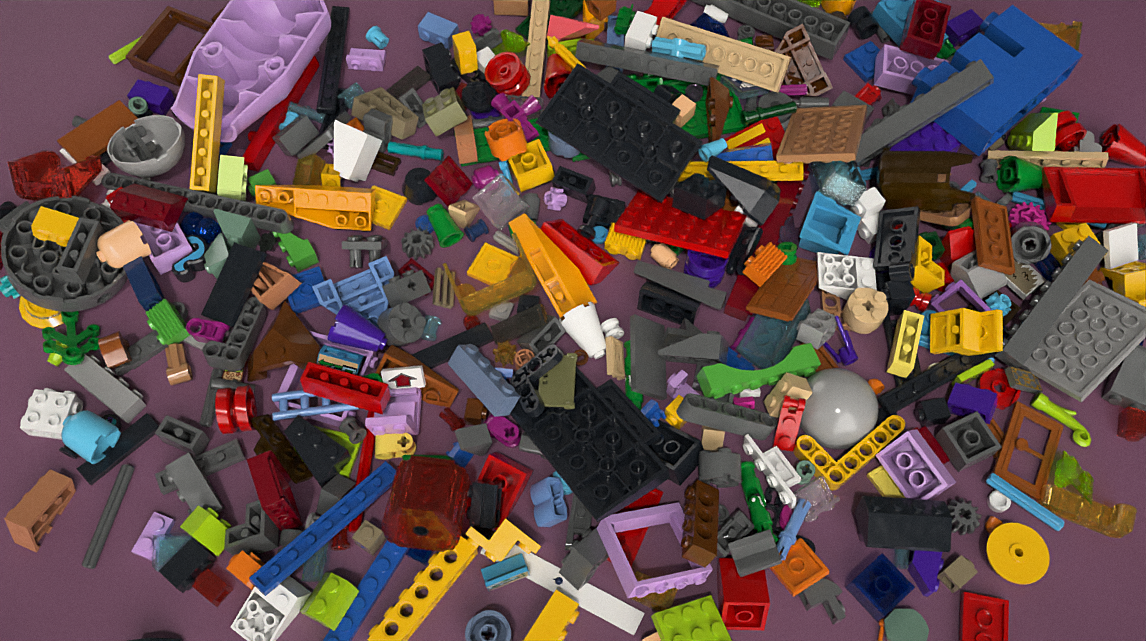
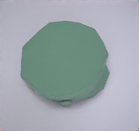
M894 609L884 620V629L888 641H927L929 634L928 625L921 614L914 609Z

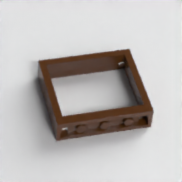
M167 6L125 57L133 68L181 87L193 51L214 23ZM177 23L204 33L173 73L146 62Z

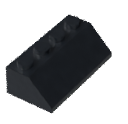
M862 496L856 508L855 516L866 547L950 552L952 517L945 501Z

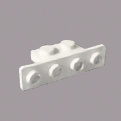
M749 434L745 435L742 445L745 453L748 456L751 455L756 468L760 472L763 471L766 475L768 484L777 490L782 503L787 504L790 509L795 508L796 497L789 488L799 483L801 477L777 446L762 453Z

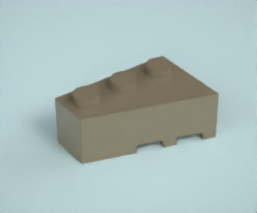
M382 87L354 97L352 116L363 121L365 113L375 109L392 116L391 135L403 140L415 134L419 117Z

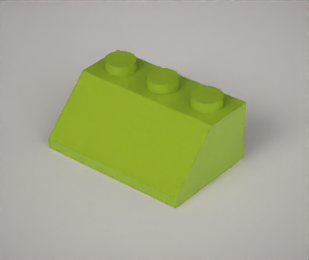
M1030 113L1011 130L1008 137L1009 150L1055 151L1058 113Z

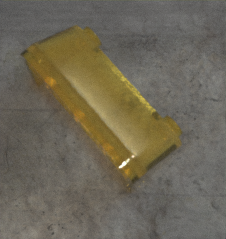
M516 233L512 234V239L520 259L511 264V277L477 292L472 285L467 283L456 286L447 264H442L466 315H478L528 293L536 287V276Z

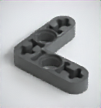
M344 110L297 157L305 163L334 138L335 120L346 124L351 116Z

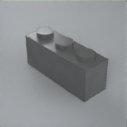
M79 217L56 268L64 281L84 285L97 256L96 252L99 251L97 240L105 233L99 221Z
M188 452L165 466L168 471L165 473L167 479L171 484H176L179 489L176 491L178 497L182 502L186 501L190 507L187 510L189 515L198 505L205 510L209 507L216 513L225 509L224 504L192 453Z

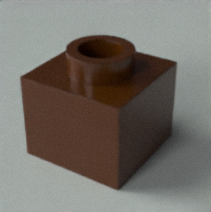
M467 398L464 414L465 424L473 426L482 424L483 420L487 419L488 409L479 399Z

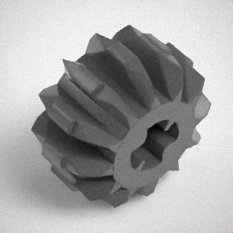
M419 227L414 231L411 228V233L405 232V238H402L401 243L402 250L407 254L408 258L414 256V259L417 260L420 256L424 259L425 254L431 255V249H434L433 236L429 234L427 229L422 231Z
M959 498L957 501L955 499L951 500L949 505H947L952 517V533L958 530L960 536L965 535L966 532L972 534L975 528L980 526L978 520L981 519L982 515L976 513L978 507L971 506L972 500L965 503L963 498Z

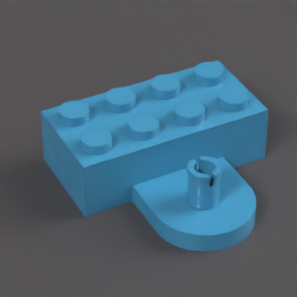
M882 0L877 4L872 16L900 47L909 8L914 0ZM945 33V35H944V40H943L942 46L945 44V42H946L947 39L949 38L946 33Z

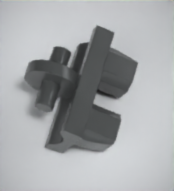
M131 126L122 133L126 138L122 141L126 146L122 150L124 154L130 152L133 157L138 156L142 162L151 157L152 153L157 150L154 142L150 141L145 144L141 139L147 135L143 126L135 128Z

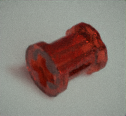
M349 525L332 538L331 550L343 551L351 547L347 536Z

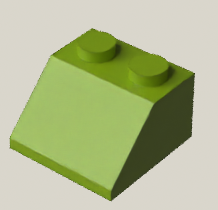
M325 572L300 612L335 631L359 593V590L349 581L332 572Z

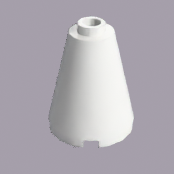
M588 302L590 306L585 307L582 304L564 314L565 319H559V322L569 336L588 354L589 358L594 357L596 360L606 354V342L593 302Z

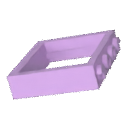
M310 331L312 337L319 343L321 348L323 345L363 355L365 363L359 376L371 374L372 369L377 367L378 358L376 352L332 343L327 340L328 336ZM291 364L278 393L295 391L304 370L295 364ZM288 400V410L301 409V405L291 403V400ZM279 401L274 402L279 409ZM355 410L344 411L342 417L327 413L306 416V418L339 427L345 418L352 416L355 418L356 412Z
M679 502L612 514L601 520L596 528L627 598L636 596L637 598H642L654 592L660 594L668 589H682L694 583L695 585H700L707 580L706 578L713 570L710 563L704 568L689 561L693 570L637 581L615 533L670 523L681 545L684 531L682 530V524L685 514Z

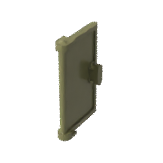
M576 353L563 355L562 360L539 378L538 392L545 407L575 408V373L578 356Z

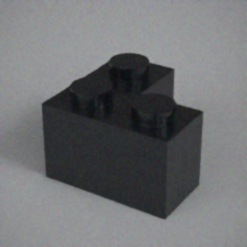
M442 42L422 49L426 74L438 95L444 89L452 87L456 91L461 80L459 74L453 71V65L450 61V58H452L450 50L445 48Z
M889 272L875 274L877 291L883 292L886 295L888 314L890 316L901 315L904 310L908 309L915 298L911 281L891 282Z

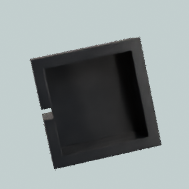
M694 173L674 186L672 207L705 220L725 205L727 187H722L716 180L709 181V178L704 177L702 174Z

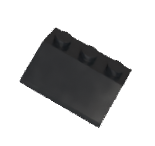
M646 281L639 291L637 309L679 325L686 318L694 325L702 302L672 289L662 287L656 282Z

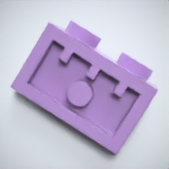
M351 48L350 54L346 55L348 69L384 70L385 50Z

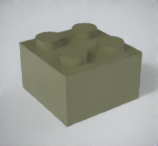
M454 87L444 89L440 95L428 98L422 104L424 118L436 137L468 119L465 106Z

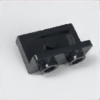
M589 194L583 223L588 222L593 198L598 197L607 201L610 204V208L600 220L596 221L595 225L610 229L611 224L616 223L624 212L626 203L618 199Z

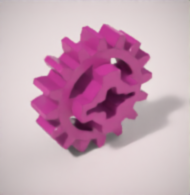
M1022 202L1021 205L1016 204L1008 213L1009 223L1012 224L1013 228L1020 222L1032 221L1041 224L1048 232L1051 225L1047 215L1044 214L1046 212L1045 209L1040 210L1039 204L1036 207L1033 206V202H1030L1029 205L1025 202Z

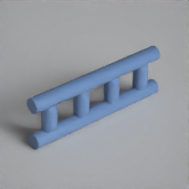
M303 390L272 394V401H279L280 412L272 413L273 421L296 418L298 415L306 417L359 408L344 403L331 404L330 399L323 397L322 406L309 407V397L316 395L305 393ZM300 398L301 409L288 410V400Z

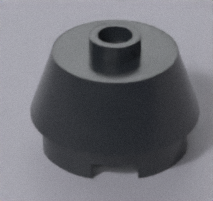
M414 168L407 173L402 184V192L410 203L423 205V203L430 200L433 201L437 197V194L424 181L431 173L429 170Z

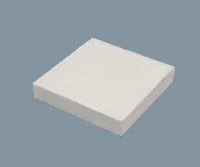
M1131 222L1103 231L1104 247L1108 249L1104 257L1105 268L1112 269L1138 260L1137 223Z

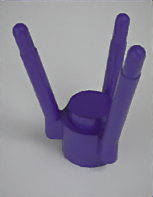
M836 315L835 320L845 346L838 350L839 355L827 342L823 346L835 357L837 363L842 362L844 366L856 362L859 358L854 350L848 330H844L839 316Z

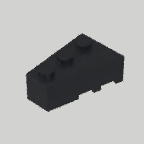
M299 415L284 431L321 488L339 474L351 459L346 448Z

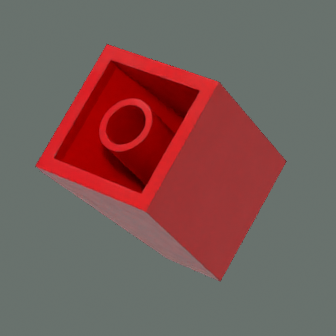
M719 558L717 567L718 611L726 629L764 631L770 606L765 569L740 577L733 558Z

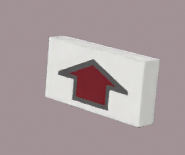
M422 365L387 368L381 371L383 383L388 384L389 389L421 388L426 385Z

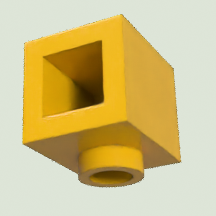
M678 395L665 408V420L679 430L687 423V421L679 418L676 413L677 408L684 399L681 395Z

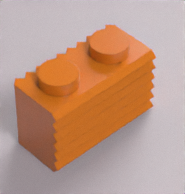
M769 242L765 247L761 245L754 253L757 256L754 258L751 255L744 263L746 268L743 270V273L759 287L787 259V255L778 250V247H775L772 242Z

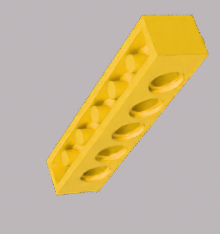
M457 532L453 536H449L444 541L442 550L438 554H433L429 559L428 567L424 571H419L415 576L414 584L409 589L403 590L399 596V602L385 612V619L380 625L376 624L368 634L370 637L367 640L407 641L478 554L477 548ZM452 554L457 556L455 562H446L447 556ZM435 572L443 573L442 578L438 581L431 579ZM420 590H428V595L425 598H417V593ZM412 607L413 613L409 617L402 616L405 608ZM390 626H398V631L395 635H387V630Z

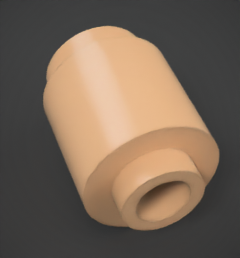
M656 243L651 248L652 253L650 256L661 267L671 270L678 263L677 254L666 244Z

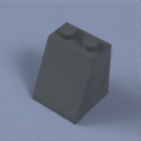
M1138 345L1108 375L1101 397L1113 405L1121 406L1128 409L1131 413L1139 415L1146 412V348Z

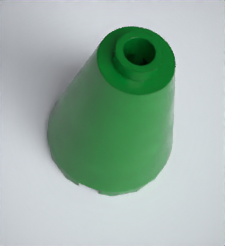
M1009 155L1001 160V169L996 172L998 174L996 184L998 189L1003 190L1002 192L1012 193L1043 188V167L1016 156Z

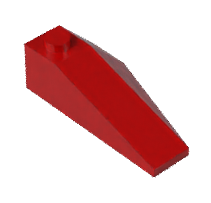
M971 226L948 231L943 238L942 244L945 252L941 256L940 261L945 263L947 269H951L952 263L976 250L974 229Z

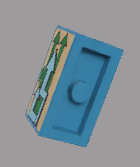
M323 345L318 354L316 364L357 375L364 356Z
M522 553L481 569L486 588L489 592L530 576Z

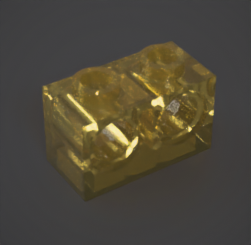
M639 571L635 573L637 581L652 578ZM672 588L660 594L654 592L642 598H637L636 596L630 599L660 612L671 608L678 589Z

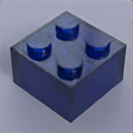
M882 553L845 588L878 622L902 601L915 586Z

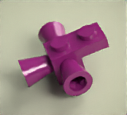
M500 93L493 98L491 106L501 113L502 119L507 118L508 121H513L514 118L520 121L527 143L539 136L538 131L527 120V116L542 110L539 102L533 95H530L521 106L515 100L509 102L505 93Z

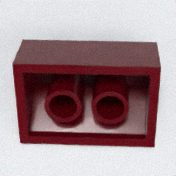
M132 184L117 191L110 208L121 219L172 232L188 198Z

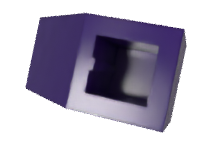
M909 551L906 568L923 596L928 597L932 593L937 592L940 579H937V576L944 564V559L941 558L942 552Z

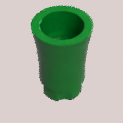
M435 204L426 211L440 247H450L463 238L464 233L456 225L442 204Z

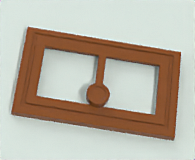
M1016 401L1001 444L1002 448L999 450L992 473H995L1022 493L1041 502L1064 426ZM1024 417L1050 430L1043 455L1029 448L1026 439H1017ZM1014 447L1019 451H1026L1042 460L1034 485L1007 471Z

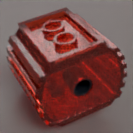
M411 455L409 460H402L395 472L381 524L384 536L388 537L387 540L399 547L439 552L453 550L460 540L471 484L469 474L466 473L465 468L456 465L455 460Z

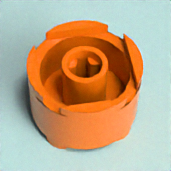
M507 118L498 120L488 127V132L485 131V137L491 153L494 157L499 158L500 161H506L511 156L524 153L527 150V141L518 119L513 118V121H508Z

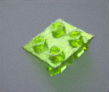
M504 29L500 33L503 43L491 49L495 56L502 52L519 53L525 50V47L529 46L530 43L524 41L522 35Z
M1064 450L1062 459L1056 462L1054 484L1059 488L1072 484L1091 504L1094 479L1088 471H1084L1079 466L1074 456H1069Z

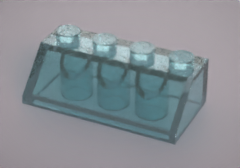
M806 299L793 321H784L757 314L738 345L737 351L759 369H766L783 361L796 341L798 335L796 329L801 320L804 321L808 314L811 313L809 299Z

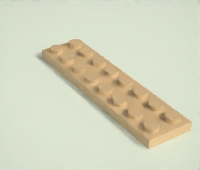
M662 17L656 37L672 40L673 38H678L690 43L705 45L706 55L703 61L700 62L720 65L718 70L720 74L779 93L791 60L789 56Z

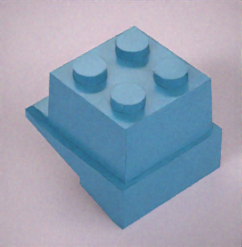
M816 191L799 235L801 239L798 247L814 253L838 254L840 251L848 255L861 217L836 204L835 200Z

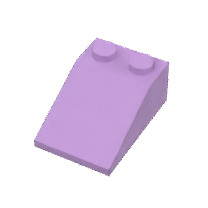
M134 222L143 234L140 236L143 244L148 243L151 254L149 257L160 275L172 270L173 263L193 251L178 223H176L173 231L170 232Z

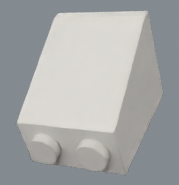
M335 120L334 170L340 172L339 176L355 182H358V180L366 181L382 140Z

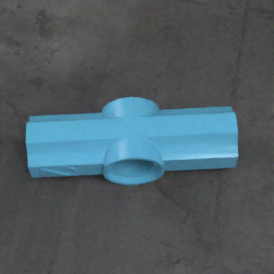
M655 37L651 46L654 53L703 61L706 55L705 45L690 43L678 38H673L672 40Z

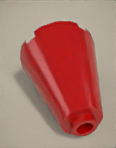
M557 53L550 55L547 59L544 91L549 98L554 97L572 72V68Z
M1119 123L1117 125L1113 124L1105 131L1101 137L1103 139L1101 146L1102 152H1108L1109 160L1138 167L1146 165V146L1123 125Z

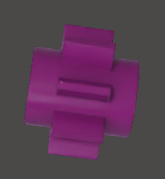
M483 14L475 15L472 18V22H470L471 30L474 34L478 33L479 36H484L483 34L492 28V21L489 16L485 17Z

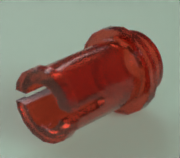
M449 407L443 409L449 416H446L442 411L440 412L439 417L450 426L452 432L465 427L464 419L459 418Z

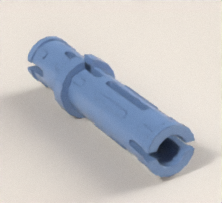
M798 499L784 531H781L779 534L780 540L776 546L778 552L782 551L780 555L781 560L786 559L791 545L795 544L797 540L796 535L811 508L809 501L806 502L804 508L802 507L805 499Z

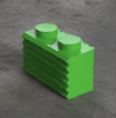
M163 299L159 304L153 306L152 309L146 311V315L149 318L147 323L153 330H157L159 334L156 337L162 345L179 344L190 336L186 330L185 321L175 306L167 299Z

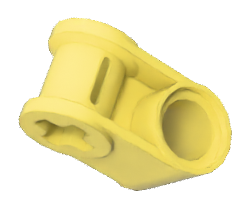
M408 433L375 436V458L377 459L402 458L403 455H414L416 452V444Z

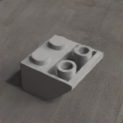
M976 250L952 263L951 276L954 279V283L956 284L962 280L980 299L1008 284L1004 273L978 266Z

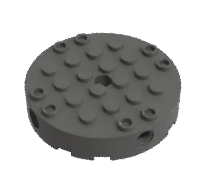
M55 196L30 204L12 218V222L5 229L2 236L1 258L10 284L29 302L54 311H82L108 301L126 283L128 277L123 267L113 268L106 261L102 263L98 256L95 258L84 285L64 281L56 268L66 247L49 240H40L33 236L31 225L41 206L78 218L99 221L106 233L124 222L105 205H99L83 197L59 198V196Z

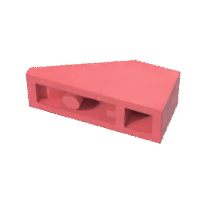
M550 15L547 36H555L558 42L576 39L599 29V25Z

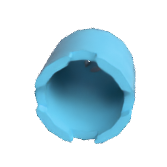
M83 410L73 416L69 415L64 420L61 437L66 446L86 461L96 464L106 457L104 452L109 446L113 448L116 445L121 432L118 430L119 428L97 414Z

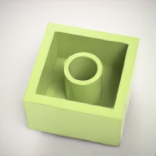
M220 155L217 185L218 196L246 201L248 165H244V157Z

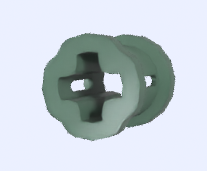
M802 460L797 464L795 471L802 478L797 484L804 485L809 483L815 474V466L810 461Z

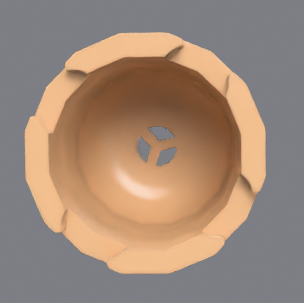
M129 220L98 238L97 247L99 251L96 254L102 263L106 261L113 268H121L140 256L144 258L150 255L151 250L148 243L143 244L140 238L143 235L141 230L133 221Z

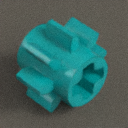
M6 275L0 278V291L6 298L11 295L14 299L20 296L10 284Z

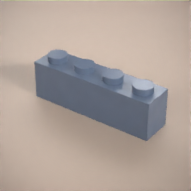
M458 345L448 365L494 417L509 416L520 398L514 387L507 383L502 374L490 364V361L478 351L479 349L475 345Z

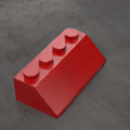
M563 219L545 221L540 228L574 263L588 285L601 283L619 264V261L590 239L581 236L574 227Z

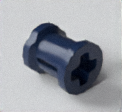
M481 218L472 226L464 227V232L471 242H474L475 238L480 235L489 233L487 225Z

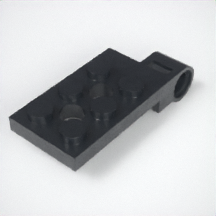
M918 206L882 210L879 212L874 269L875 271L889 270L891 282L914 280L920 209ZM903 224L901 228L894 229L896 225ZM896 240H901L900 244L892 245Z

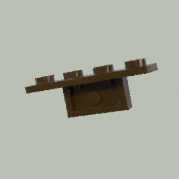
M265 414L252 418L251 423L261 436L253 449L256 455L272 450L295 484L310 480L313 476L271 416Z

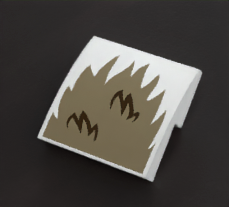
M1014 258L1015 273L1012 275L1005 274L1008 280L1007 285L1024 300L1046 283L1047 280L1029 264L1021 263Z

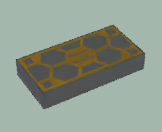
M1011 366L1005 369L1011 388L1033 394L1043 392L1038 377L1031 372Z

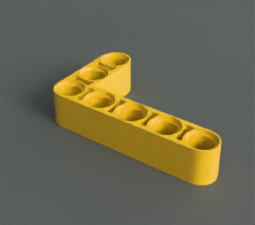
M891 415L837 462L808 435H802L797 439L793 452L800 461L807 460L813 463L815 466L814 476L828 490L834 491L843 486L874 459L876 454L894 441L904 430L905 421L898 415ZM889 424L896 425L898 430L891 429ZM875 437L882 438L884 443L877 442ZM800 444L806 445L809 450L801 449ZM860 450H865L868 456L861 454ZM815 460H821L824 466L817 465ZM845 462L851 463L854 469L846 467ZM830 475H835L839 482L831 480Z

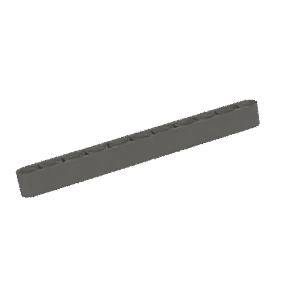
M107 173L101 180L102 185L107 190H116L121 186L125 188L132 184H138L187 197L188 200L182 210L187 213L217 219L213 211L214 209H219L251 218L256 228L282 234L289 233L294 228L293 220L283 209L117 173Z

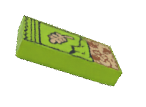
M988 359L957 375L952 381V386L954 387L955 382L967 384L981 377L984 372L990 371L995 364L991 359Z

